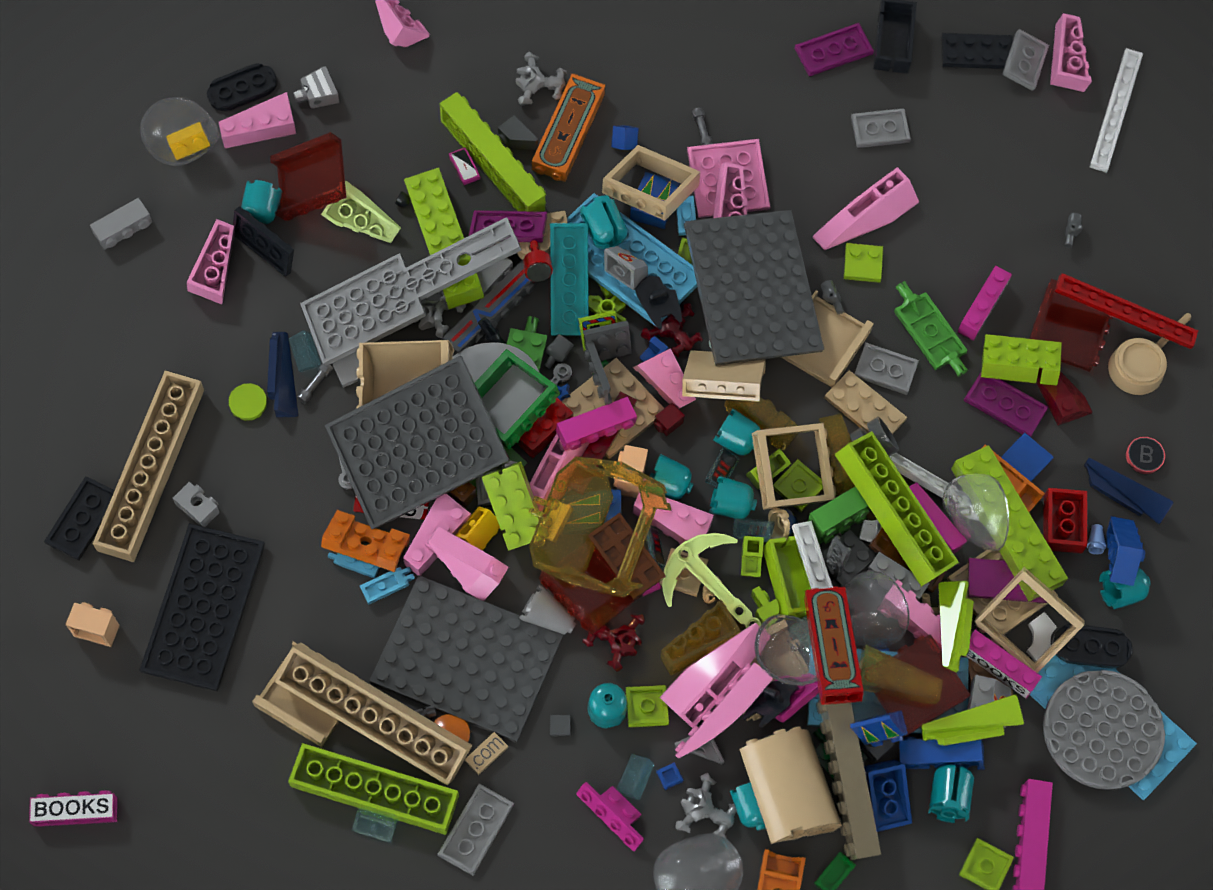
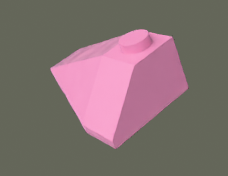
M375 0L384 32L392 45L406 48L429 37L430 34L419 20L414 21L410 17L411 12L398 5L400 3L399 0Z
M440 527L435 529L427 543L441 562H444L449 568L453 577H456L464 591L482 601L498 586L509 568L493 556Z

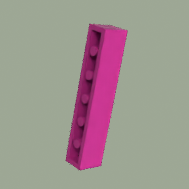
M1028 779L1021 785L1020 796L1023 797V803L1019 806L1018 815L1021 816V824H1018L1017 836L1020 839L1019 844L1015 848V856L1018 857V863L1014 866L1013 876L1016 877V885H1013L1012 890H1044L1052 782Z

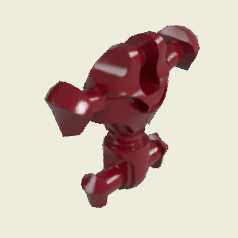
M691 303L684 304V309L681 311V323L670 314L661 322V330L655 326L652 330L648 331L647 328H644L641 332V337L648 341L657 335L674 338L678 346L671 347V350L677 357L680 356L679 353L682 351L691 350L698 341L703 342L701 333L696 332L694 336L689 337L682 330L686 321L685 318L688 315L693 317L695 314L691 308Z
M596 613L595 616L597 618L595 622L590 624L588 628L589 634L582 642L587 647L594 646L595 638H599L601 641L607 640L611 646V653L614 654L612 661H608L607 665L618 672L623 668L620 663L621 656H636L637 651L634 649V645L642 644L641 639L636 635L635 628L638 624L643 625L645 623L643 614H631L632 620L628 626L624 624L620 628L611 630L608 626L602 625L604 620L607 619L604 613Z

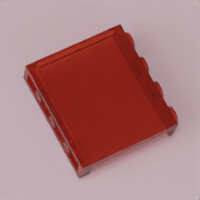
M332 132L270 156L271 163L277 166L279 188L282 190L280 210L275 212V215L285 221L292 220L294 217L305 215L310 211L321 209L328 204L337 203L339 200L346 198L342 141Z
M1051 279L1029 339L1062 342L1061 362L1090 372L1092 367H1096L1099 362L1100 356L1097 354L1104 347L1106 340H1103V336L1108 334L1111 326L1108 324V321L1113 319V316L1054 292L1057 280Z
M588 536L583 544L546 571L544 568L539 577L542 586L548 589L554 595V598L567 608L568 613L581 623L583 629L589 631L592 635L642 596L640 595L633 600Z
M931 634L927 637L919 636L910 647L904 645L897 650L898 654L893 657L891 655L884 657L880 660V665L876 667L874 664L864 670L865 674L861 677L862 680L865 679L887 713L902 710L908 732L907 735L902 736L903 738L921 728L922 724L934 720L971 696L956 672L943 667L942 651Z

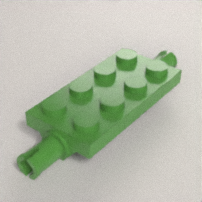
M906 281L898 284L895 288L903 297L904 303L895 308L894 313L936 371L946 364H950L958 377L961 376V373L964 375L968 369L959 357L966 354L968 350L926 292L921 295L913 293Z
M528 316L525 331L514 328L510 329L507 345L516 347L527 354L540 372L548 335L536 333L539 319L534 317L532 323V316Z

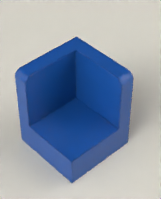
M627 125L613 126L612 148L633 150L637 146L638 127Z
M654 336L649 341V347L639 359L644 362L668 350L669 347Z

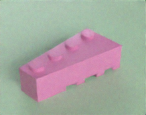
M1063 13L1056 23L1050 85L1084 92L1092 80L1088 73L1089 64L1085 56L1086 47L1083 45L1084 36L1080 17Z
M724 162L719 168L713 218L747 215V199H745L742 165Z
M216 219L187 280V291L223 304L234 240L233 225Z
M642 488L638 493L633 508L635 515L653 527H657L663 531L662 533L678 541L680 545L697 535L708 534L714 516Z
M897 579L883 598L879 610H881L882 615L886 618L895 620L900 628L913 633L917 640L924 641L930 645L934 652L942 654L940 615L935 616L932 607L927 603H920L916 598L917 595L911 590L909 592L901 587L903 583Z

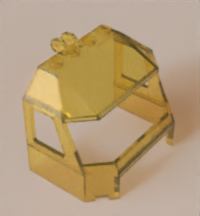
M574 457L556 474L547 500L534 496L533 501L543 505V511L541 512L536 508L529 509V513L540 517L529 545L533 566L561 581L619 597H625L632 590L645 586L641 583L630 582L656 509L672 511L670 503H667L665 494L667 491L665 485L624 462ZM594 465H601L604 469H600ZM609 476L637 486L643 508L618 576L605 584L582 572L586 571L595 548L588 535L604 524L613 500V494L607 477Z

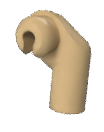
M704 586L703 600L705 603L711 604L716 599L715 595Z

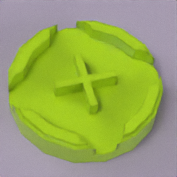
M251 383L242 384L231 392L229 407L232 414L241 420H254L259 418L264 410H266L267 397L264 390L258 385Z

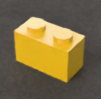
M200 122L166 136L176 160L210 146Z
M478 506L455 536L480 550H484L491 538L498 533L500 526L496 516L489 509Z

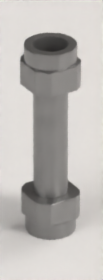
M700 107L693 109V119L697 121L702 137L701 145L713 144L712 138L708 136L705 126L703 109Z
M321 364L317 375L306 389H302L299 392L297 399L304 404L309 402L312 398V392L325 376L328 377L333 367Z

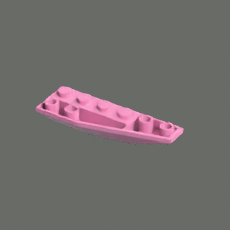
M897 167L842 209L815 233L812 238L825 251L892 223L919 203L910 180Z
M555 435L530 482V487L542 518L549 511L554 499L559 501L569 490L565 487V484L589 445L588 442L581 444L575 450H564L558 435Z
M757 623L752 624L686 668L659 698L693 728L702 720L703 715L716 705L715 701L720 695L726 694L730 683L742 675V669L753 661L770 636Z
M755 662L751 663V665L748 663L742 669L741 677L738 680L734 679L727 687L729 691L725 695L721 694L715 701V708L712 711L708 710L701 718L703 722L700 726L695 725L688 733L690 738L686 743L682 741L676 747L677 753L675 756L680 758L696 750L729 727L749 708L773 677Z

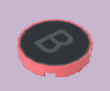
M1139 437L1134 439L1127 447L1126 460L1136 472L1152 474L1163 465L1165 452L1161 444L1155 439Z

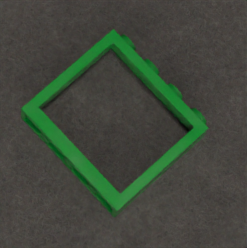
M506 349L475 382L481 398L485 396L513 364L546 388L505 434L496 428L503 446L509 450L515 443L519 442L520 437L532 428L533 423L544 415L546 409L556 402L555 399L560 395L556 384Z

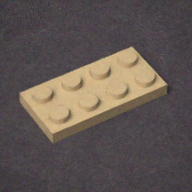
M850 370L824 397V399L857 426L865 429L867 433H869L867 423L878 416L887 425L892 435L907 419L902 412Z

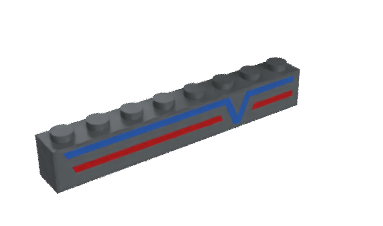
M523 260L442 338V340H449L453 345V355L474 346L476 343L482 342L485 333L478 324L479 320L486 317L493 327L496 328L498 322L502 318L505 319L509 315L510 310L514 306H518L527 293L533 292L538 282L531 281L525 276Z

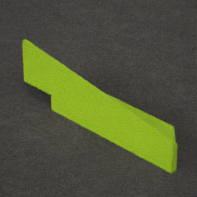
M967 581L941 582L938 584L943 667L956 673L959 671L960 656L967 655L970 645L974 601L966 599L969 584Z
M1011 695L922 724V737L924 741L937 739L939 745L946 746L1005 735L1004 726L1023 725L1024 720L1017 696Z

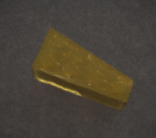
M761 397L760 401L725 399L724 406L729 413L734 408L756 423L760 430L798 426L782 411L777 412L769 399L763 400ZM798 433L766 436V438L771 441L773 446L785 451Z
M842 414L819 418V423H824V428L827 430L826 443L830 449L829 463L833 468V480L837 494L840 496L855 487V485L835 456V453L852 442Z
M719 600L711 610L706 611L697 622L692 623L683 634L678 635L661 650V660L670 676L691 666L741 632L723 601Z
M865 645L861 650L859 667L864 691L936 705L940 701L943 680L868 645Z

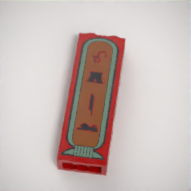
M834 586L824 589L812 588L805 590L804 603L821 705L862 702L864 690L846 588Z

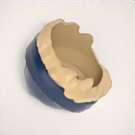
M774 508L769 511L768 525L772 527L770 539L785 537L787 540L788 537L794 536L792 526L799 522L788 508Z

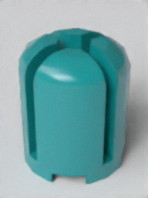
M608 195L593 198V203L587 207L583 205L580 209L583 222L588 223V233L593 244L601 250L619 246L626 239L628 229L614 199H610Z
M947 764L937 768L934 773L929 814L930 812L936 814V819L944 822L955 823V819L963 818L967 821L970 817L974 776L972 772L962 766H959L958 772L955 774L956 766Z

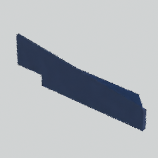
M272 332V337L270 338L267 393L269 400H275L274 411L276 417H298L287 332Z
M1088 458L1084 464V467L1087 468L1088 480L1092 488L1140 517L1144 512L1152 520L1160 524L1174 503L1161 494L1091 458Z

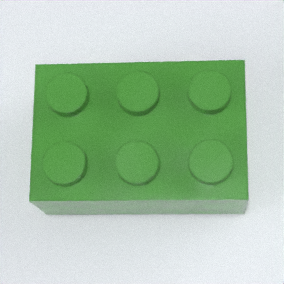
M855 486L811 512L808 521H812L819 545L823 542L827 544L835 538L836 534H844L851 528V525L855 523L858 525L866 520L870 508Z

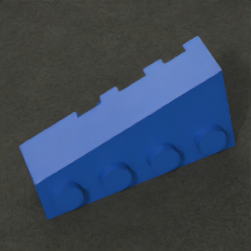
M1111 516L1106 532L1107 548L1109 549L1108 559L1111 563L1109 564V571L1111 572L1110 582L1134 586L1140 561L1143 562L1145 558L1143 543L1140 541V535H1138V528H1136L1134 520Z
M905 737L904 740L899 741L900 762L905 764V769H930V765L939 768L940 766L950 764L955 765L957 768L962 766L968 769V767L977 766L978 770H985L982 739L946 746L939 745L937 739L924 741L923 739H916V737Z

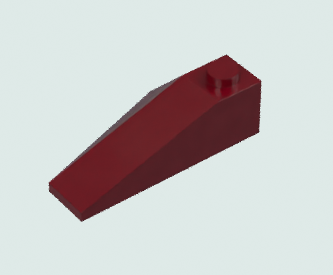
M1039 368L1036 383L1058 426L1093 413L1085 396L1061 371L1057 386L1040 384L1042 369Z

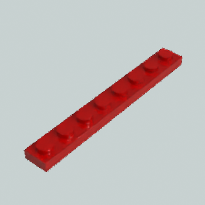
M1062 273L1059 276L1054 292L1189 349L1194 347L1198 330Z

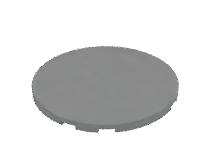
M503 343L474 345L453 356V359L458 356L463 357L474 383L506 349L539 372L537 366L527 354L516 347ZM513 364L482 398L494 426L505 434L543 393V386Z
M1107 670L1086 671L1074 675L1056 689L1045 709L1043 732L1052 758L1067 775L1089 787L1113 790L1137 783L1148 775L1158 763L1165 743L1163 717L1157 703L1153 701L1148 691L1139 683L1117 672Z

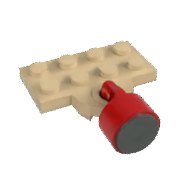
M565 211L547 213L548 217L543 243H538L536 240L519 242L522 250L517 252V254L523 260L525 276L529 280L540 282L552 275L550 223H568Z

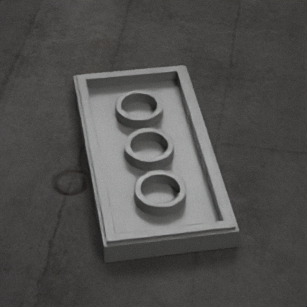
M478 784L437 855L474 876L511 812L514 803Z

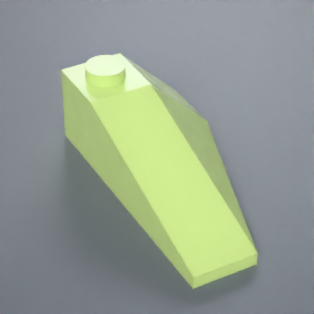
M347 181L339 185L321 213L322 216L337 226H344L353 229L352 231L362 232L389 243L394 240L401 229L396 222L364 193Z

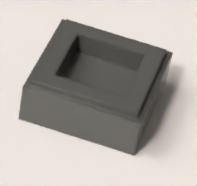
M550 715V736H570V715Z

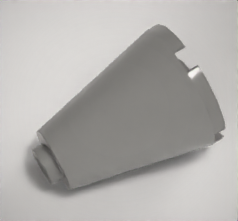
M538 585L536 589L539 592L536 591L535 594L531 595L522 611L525 615H520L519 619L564 635L567 632L571 633L576 625L573 622L575 617L544 587Z

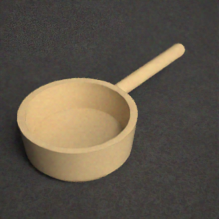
M1186 313L1178 322L1185 325L1191 319V314ZM1162 337L1155 344L1144 338H1133L1122 343L1112 353L1108 363L1109 374L1115 385L1121 390L1134 395H1144L1156 390L1160 386L1167 368L1166 356L1161 348L1169 340Z

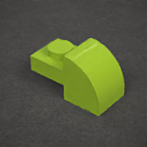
M743 537L740 576L761 577L764 537Z
M758 586L752 590L751 597L759 608L754 616L760 620L761 627L764 629L776 622L779 614V603L777 599L769 602L770 598L765 590L762 591Z

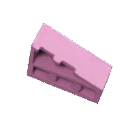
M671 348L633 367L658 391L668 404L673 403L679 409L696 400L695 397L682 396L684 374Z

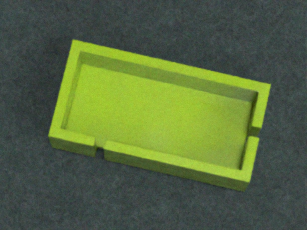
M985 334L981 377L1036 383L1038 371L1041 368L1040 384L1057 386L1060 374L1062 342Z
M522 462L508 465L502 470L500 468L484 474L482 480L500 529H505L502 535L508 551L546 538L547 531Z
M790 536L787 540L785 537L769 539L763 546V553L775 598L779 603L781 620L803 618L806 616L805 590H810L811 586L795 536Z

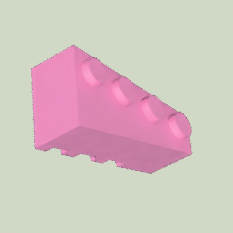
M287 92L219 121L225 148L296 134Z
M447 494L436 498L403 557L405 566L410 567L411 571L417 576H421L438 558L427 544L435 529L440 527L455 535L469 519L471 513Z

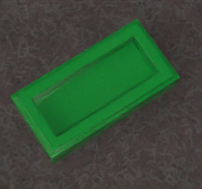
M839 852L814 884L820 890H836L856 864L842 852Z

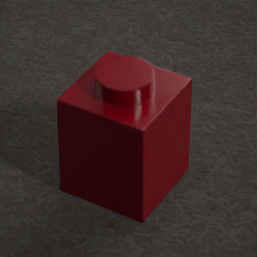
M670 403L655 416L654 426L658 432H663L668 436L684 423L685 415L673 403Z

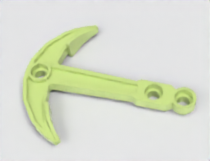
M720 533L701 534L678 546L671 554L664 569L666 578L663 579L662 587L667 606L672 607L673 592L678 581L676 578L684 568H687L726 605L727 610L740 624H745V627L748 628L750 622L754 621L761 627L760 620L752 616V612L729 592L698 557L708 547L713 548L723 544L737 543L738 539ZM684 550L688 552V557L686 558L681 557V552ZM741 607L743 613L741 615L736 614V608Z

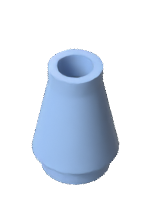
M1099 524L1091 526L1087 542V548L1091 554H1102L1106 549L1103 526Z

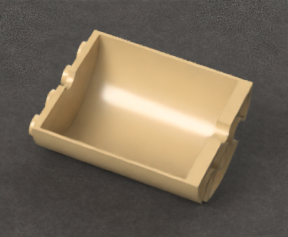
M449 340L359 343V348L357 349L359 367H357L356 373L357 378L361 379V384L356 389V394L359 398V405H357L356 409L452 360L454 348Z
M800 726L794 727L787 732L785 729L775 731L772 736L760 740L757 738L746 742L747 746L739 749L771 844L798 839L803 836L808 837L829 833L841 827L834 801L808 730L801 729Z

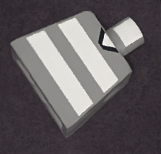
M326 66L301 78L302 89L293 92L296 102L307 99L310 108L339 103L337 90Z

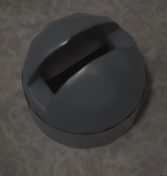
M401 191L395 204L400 207H407L410 203V197L407 193Z

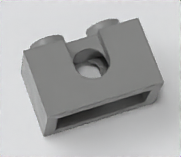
M188 482L173 497L176 506L199 526L206 527L220 513L217 507L219 504L211 496L206 498L203 495L205 493L199 485L196 484L194 486ZM197 501H202L199 506H194Z

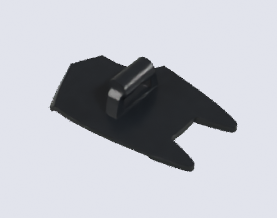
M647 276L636 286L634 290L640 303L659 330L662 329L661 318L670 314L679 323L682 322L676 291L667 288L659 276Z
M770 682L746 710L743 720L757 713L764 716L759 725L760 728L770 723L772 719L791 705L790 698L799 689L796 682Z

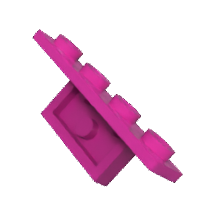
M587 782L581 786L577 796L632 851H635L644 838L631 825L642 814L613 786L601 796Z

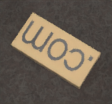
M493 732L465 758V762L480 775L508 748V745Z

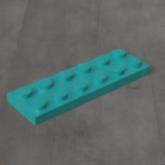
M550 223V257L553 273L550 276L551 336H558V334L561 336H581L578 318L589 316L588 223Z

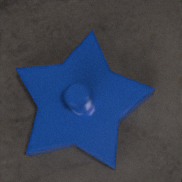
M568 384L562 387L557 386L560 392L557 398L560 401L571 397L568 393L570 387Z

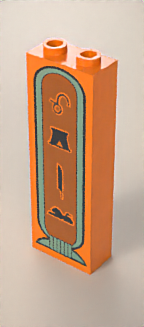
M571 74L532 159L533 171L540 175L550 176L554 180L566 182L604 98V84Z

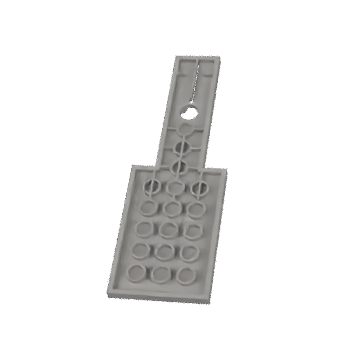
M506 217L406 267L404 259L399 253L300 303L322 363L328 366L356 352L359 348V343L376 342L426 317L421 300L521 251L522 249L508 218ZM467 254L471 256V260L467 265H458L461 255Z

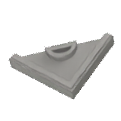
M690 736L676 742L674 744L675 747H677L682 741L686 743ZM714 738L690 752L719 764L725 762Z

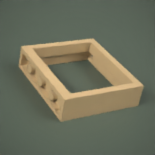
M637 145L603 178L602 193L665 221L699 186L700 171ZM637 164L679 182L681 185L665 201H662L619 181Z
M824 423L757 430L752 433L763 510L824 503L835 499L836 488L832 482L833 468L829 463L830 449L826 443L827 430L824 428ZM814 431L824 495L775 501L766 436Z
M1025 567L975 617L976 626L982 633L986 632L991 636L992 642L998 646L1001 645L1006 652L1036 673L1085 625L1084 619ZM1021 580L1072 624L1036 662H1033L985 619Z

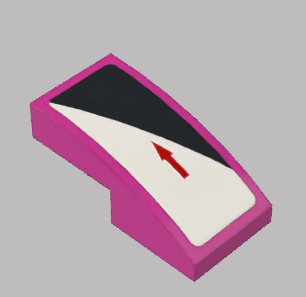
M466 148L449 153V158L463 185L481 179Z

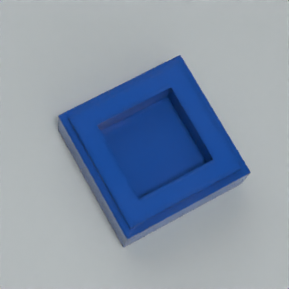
M675 762L656 771L664 790L683 782Z

